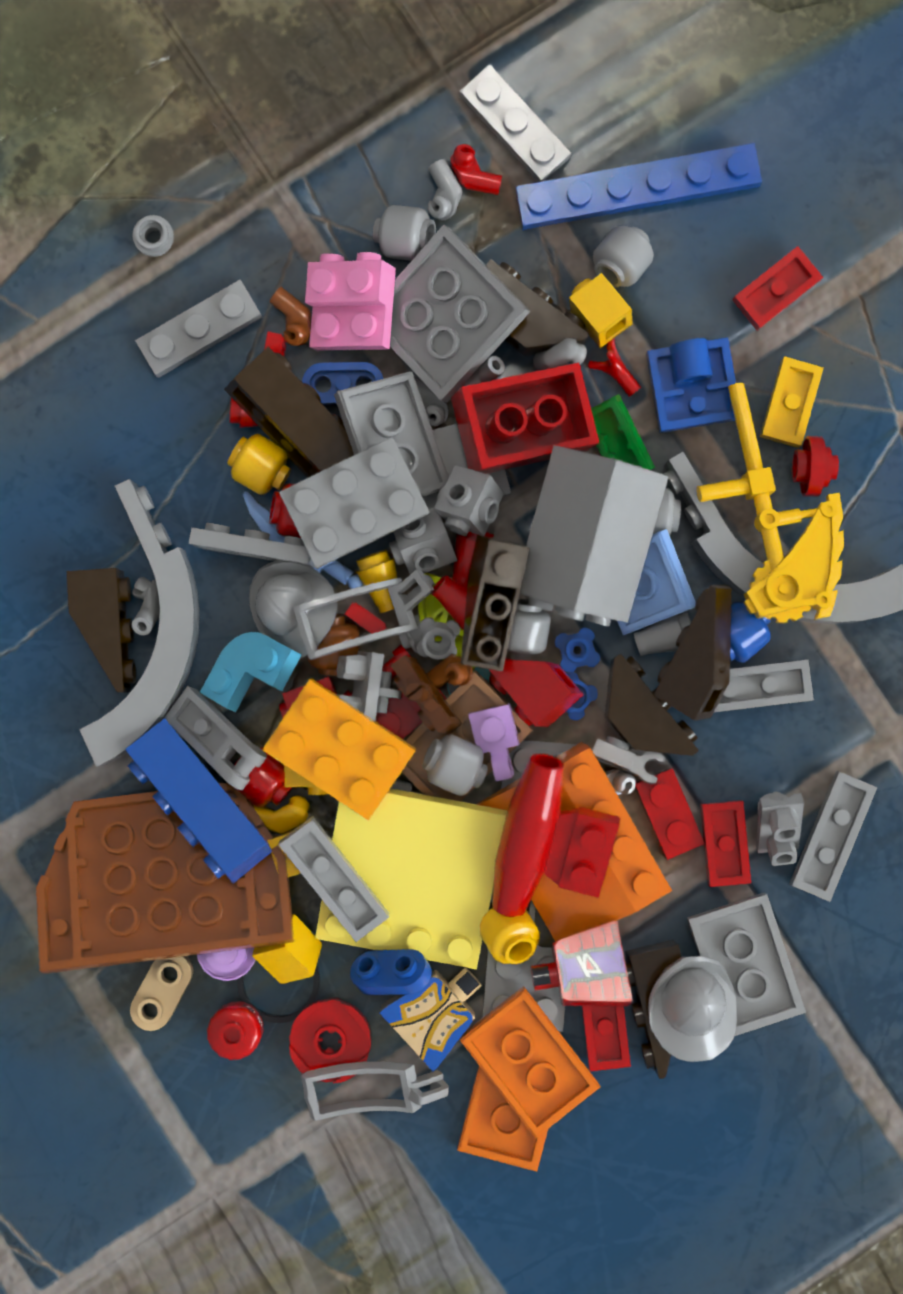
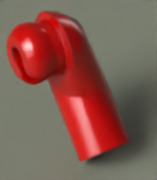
M467 144L458 145L451 156V168L460 184L469 190L498 196L502 175L481 171L474 157L475 150Z

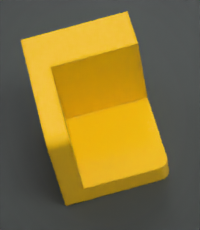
M295 914L292 915L295 942L254 947L252 956L281 984L313 977L322 948V942L319 939H315V935Z

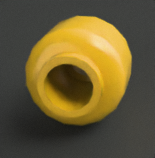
M254 434L248 439L243 436L234 447L227 462V465L232 467V478L259 495L267 494L273 487L280 490L291 472V468L286 466L288 460L286 452L273 441L260 434Z
M491 908L484 915L479 925L482 940L493 958L502 964H520L527 961L534 954L540 941V932L527 910L521 916L507 917Z

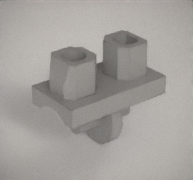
M358 651V655L339 656L337 678L354 680L352 696L335 695L374 721L376 719V712L387 713L389 697L401 699L402 692L400 690L390 689L392 673L382 671L384 654Z
M773 792L759 799L756 847L758 854L769 853L771 865L773 866L794 864L797 861L796 849H799L804 808L801 793L793 794L788 798L780 792Z

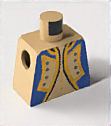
M466 967L449 983L437 970L432 971L430 981L421 991L415 994L393 996L381 1005L379 1013L425 1064L434 1071L475 1019V1012L466 1000L482 985Z

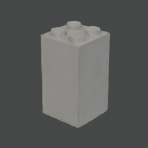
M554 445L526 545L530 549L520 594L530 597L528 605L552 611L553 605H556L555 610L559 611V615L583 621L584 614H586L585 620L604 626H609L611 619L628 623L669 476L619 460Z

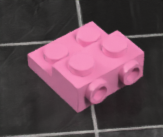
M371 252L357 253L356 261H344L345 257L338 254H321L320 262H308L305 303L312 306L309 347L317 351L390 350L396 268L381 260V255Z

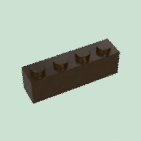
M269 347L260 353L225 387L224 390L269 438L286 452L287 457L307 478L354 456L342 418L336 414H331L321 404L320 396L316 390L310 385L302 383L293 374L288 360L281 354L274 353Z

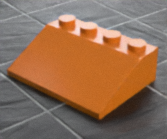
M583 742L556 757L564 764L560 811L583 807L618 816L621 819L599 898L558 888L555 882L543 874L531 901L555 941L622 919L638 912L672 891L593 751ZM520 778L476 805L508 810L510 800Z

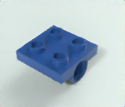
M728 337L708 341L705 338L689 339L672 344L670 347L647 351L646 358L659 433L735 421L728 386L736 383Z

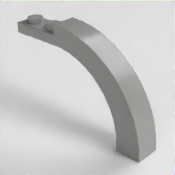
M681 452L666 462L664 466L667 472L663 475L669 476L667 485L675 495L680 493L688 507L684 509V512L695 530L701 528L704 533L703 536L691 544L716 577L731 587L732 591L745 598L743 594L749 590L750 582H754V577L752 576L754 571L758 567L763 568V563L748 552L734 537L712 500L699 502L697 486L703 484L685 453ZM903 565L891 567L885 572L864 581L837 584L832 590L838 591L831 616L814 620L817 611L811 607L810 611L807 613L803 612V617L798 620L823 624L853 623L883 617L903 610Z
M130 479L115 485V488L155 576L160 605L159 628L152 657L137 685L113 710L95 722L79 729L96 767L105 766L127 753L125 749L164 719L180 696L188 679L196 654L199 636L200 611L198 591L187 554L180 547L169 552L167 551L166 547L172 544L163 524L158 523L155 525L149 510L155 508L149 492L145 486L138 488V485Z

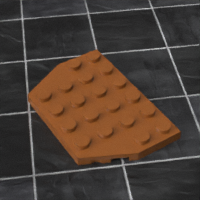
M228 782L219 783L268 843L267 840L273 837L252 804ZM158 791L74 801L66 818L65 829L59 834L53 849L55 852L46 873L41 875L36 887L40 972L46 974L293 943L295 940L286 857L277 845L272 849V853L277 859L278 872L270 853L235 883H232L226 874L218 879L207 866L203 858L209 853L200 842L194 847L191 846L177 828L183 823L181 818L175 811L167 816L152 797Z

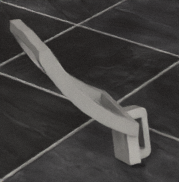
M416 569L403 582L401 577L325 596L293 607L299 634L305 645L309 660L418 629L412 609L434 591L433 586L435 583L429 575H424L422 570ZM415 582L418 583V585L407 595L402 594L408 588H410ZM388 588L400 627L317 649L306 611Z
M384 1061L346 1063L318 1068L301 1075L304 1099L307 1103L310 1117L314 1121L367 1111L414 1113L422 1108L424 1104L447 1097L449 1085L443 1080V1073L439 1070L416 1077L414 1065ZM397 1074L400 1076L404 1100L365 1099L319 1108L313 1082L346 1075ZM431 1084L429 1091L422 1092L418 1089Z

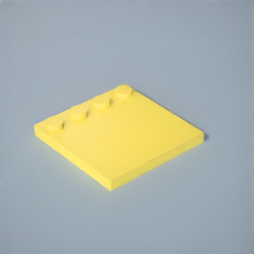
M390 788L370 819L367 820L339 801L332 841L387 909L389 918L355 942L322 900L315 939L371 950L414 949L419 951L426 960L477 970L482 945L479 925L484 915L489 911L494 886L495 858L508 810Z

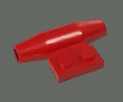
M538 753L531 755L510 800L495 858L492 907L496 912L507 917L521 916L525 913L543 874L555 882L558 888L599 898L620 826L621 817L583 807L560 811L564 764L560 759L548 754Z

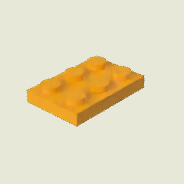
M310 678L262 750L369 820L415 753L416 748Z

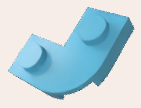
M248 632L241 634L230 641L222 650L199 693L221 706L236 712L254 677L283 691L302 654L262 633Z

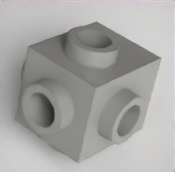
M455 465L445 486L438 493L434 509L446 521L444 526L450 531L462 536H467L468 532L484 536L489 525L494 522L498 515L499 504L504 492L489 474Z
M434 507L428 509L429 515L394 531L396 540L389 542L397 565L405 563L410 575L416 569L427 573L458 561L441 516Z

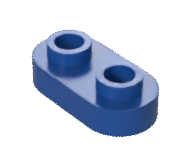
M323 362L310 366L303 375L302 383H306L316 390L323 406H337L334 397L336 392L357 386L361 379H368L371 382L381 380L383 375L375 365L368 362ZM326 379L331 382V388L327 392H319L316 389V385L320 380Z
M414 949L367 951L356 958L350 969L352 982L366 995L415 994L428 984L432 974L429 962L419 951ZM410 965L406 970L402 971L405 966Z

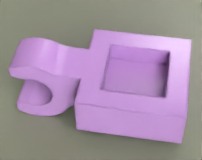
M511 704L470 712L468 715L475 745L480 746L483 753L490 752L495 780L500 781L513 778L514 770L508 748L518 746L520 742Z

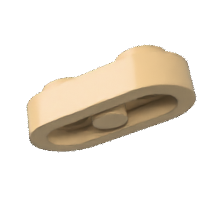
M187 956L158 959L153 962L130 1007L132 1020L139 1028L147 1031L158 1030L171 1019L193 977V965ZM170 966L176 969V980L171 981L165 978V967ZM145 1004H154L158 1010L157 1016H147L144 1012Z

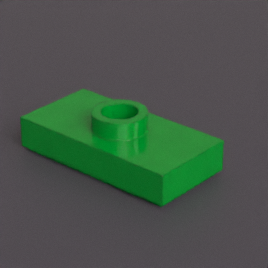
M620 394L591 408L600 442L596 446L602 457L619 460L647 470L656 468Z

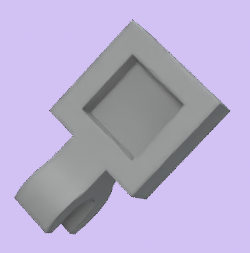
M607 736L605 741L596 740L592 751L598 762L634 774L645 783H656L658 778L646 772L645 764L651 760L663 764L666 758L662 754L650 751L641 756H636V754L628 751L630 745L624 741Z

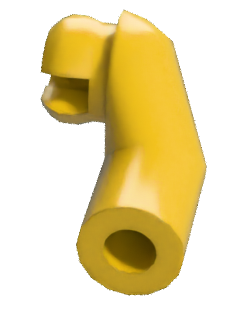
M302 796L291 797L287 805L276 811L266 807L257 808L253 806L266 828L281 834L303 824L308 818L307 812L310 808L309 802Z

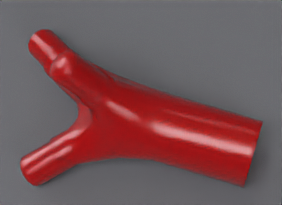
M615 339L607 343L606 356L608 359L606 361H589L588 363L589 369L601 370L614 378L628 397L642 388L619 356Z

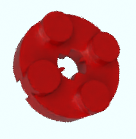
M337 997L318 1000L306 1006L294 1020L289 1036L291 1059L302 1074L307 1071L338 1064L366 1062L372 1044L370 1026L366 1017L356 1006ZM324 1031H328L331 1034L337 1032L341 1036V1039H338V1043L342 1044V1046L336 1051L331 1047L324 1050L319 1044L320 1041H323V1038L319 1037V1035ZM346 1075L320 1081L342 1083L355 1075Z

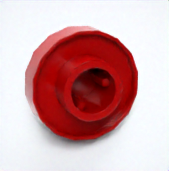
M807 436L804 439L802 450L796 449L794 451L792 479L793 482L800 483L803 497H819L823 488L829 486L830 480L837 479L839 458L838 455H832L829 446H825L822 436Z

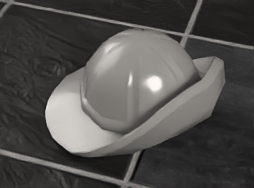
M285 560L273 561L261 567L254 576L249 589V606L259 632L302 654L301 659L308 654L299 634L293 607L332 595L334 590L328 580L311 566ZM337 602L306 611L317 647L328 634L335 621L338 608Z
M704 956L681 957L664 969L652 989L648 1004L650 1027L660 1045L674 1057L690 1062L711 1060L722 1053L734 1038L737 1025L736 995L726 970L717 960Z

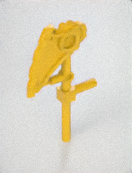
M744 383L732 384L728 386V391L747 472L741 479L697 486L699 502L744 494L746 500H754L757 513L754 526L761 532L767 561L763 562V568L758 567L752 575L754 582H750L749 590L743 594L746 599L743 603L750 615L754 614L757 619L763 617L768 620L775 618L776 623H787L788 619L794 622L802 618V613L809 612L812 607L817 611L814 620L829 617L834 608L838 591L832 590L840 580L842 561H838L844 548V531L838 532L843 519L840 493L828 494L826 502H821L814 509L800 511L797 508L780 512L773 510L770 495L776 491L771 467L763 468ZM811 517L801 536L784 557L777 526L799 523L802 519Z

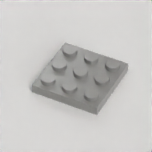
M443 225L395 279L390 347L441 401L447 403L531 311L449 227Z

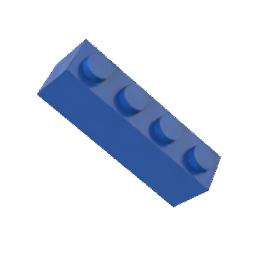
M165 718L125 749L133 759L127 765L142 785L148 780L152 782L158 790L152 796L167 816L173 811L177 813L183 821L177 828L192 847L200 842L209 854L203 858V861L218 879L226 874L232 883H235L273 852L265 839Z

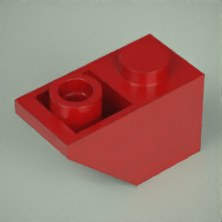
M505 659L503 672L488 669L492 673L489 676L491 683L502 694L506 695L508 693L517 704L514 708L515 712L529 726L534 724L537 727H549L584 695L559 664Z

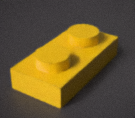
M785 356L781 359L760 433L761 438L796 448L802 446L824 367Z

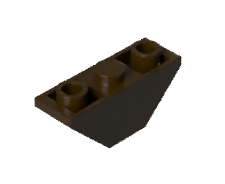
M492 259L489 260L486 266L531 311L504 340L524 356L547 351L565 338L576 339L577 343L583 345L586 343L589 333L584 330L586 325L581 319L568 311L562 314L551 305L553 300L547 293L538 287H534L532 290L519 281L521 278L520 274L507 263L502 262L498 265Z
M622 654L610 660L605 718L623 741L630 745V749L695 755L699 751L693 743L698 739L696 734L684 720L677 723L667 711L672 706L654 695L657 688L651 691L641 679L646 673L631 655L627 659Z

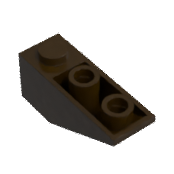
M477 535L468 575L461 664L503 672L529 547L516 542Z
M118 568L66 571L69 614L115 690L120 693L131 692L130 684L136 683V664L134 659H129L128 643L134 641L132 618H126V602H130L132 598L130 578L124 577V571Z
M711 585L701 593L695 604L697 613L691 624L686 626L679 634L676 641L678 649L672 661L667 662L663 666L657 678V682L660 684L654 695L694 721L711 718L730 683L732 588L727 585Z
M673 939L626 950L628 962H625L629 986L635 988L638 1001L631 1004L633 1017L637 1028L644 1027L648 1042L641 1044L644 1062L647 1069L654 1068L659 1079L666 1078L671 1054L660 1045L651 1030L648 1004L652 989L664 969L681 958L679 945Z

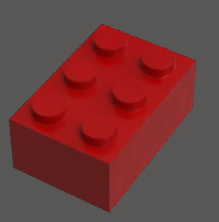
M579 362L463 386L451 397L468 469L488 474L550 460L554 445L586 452L600 443Z

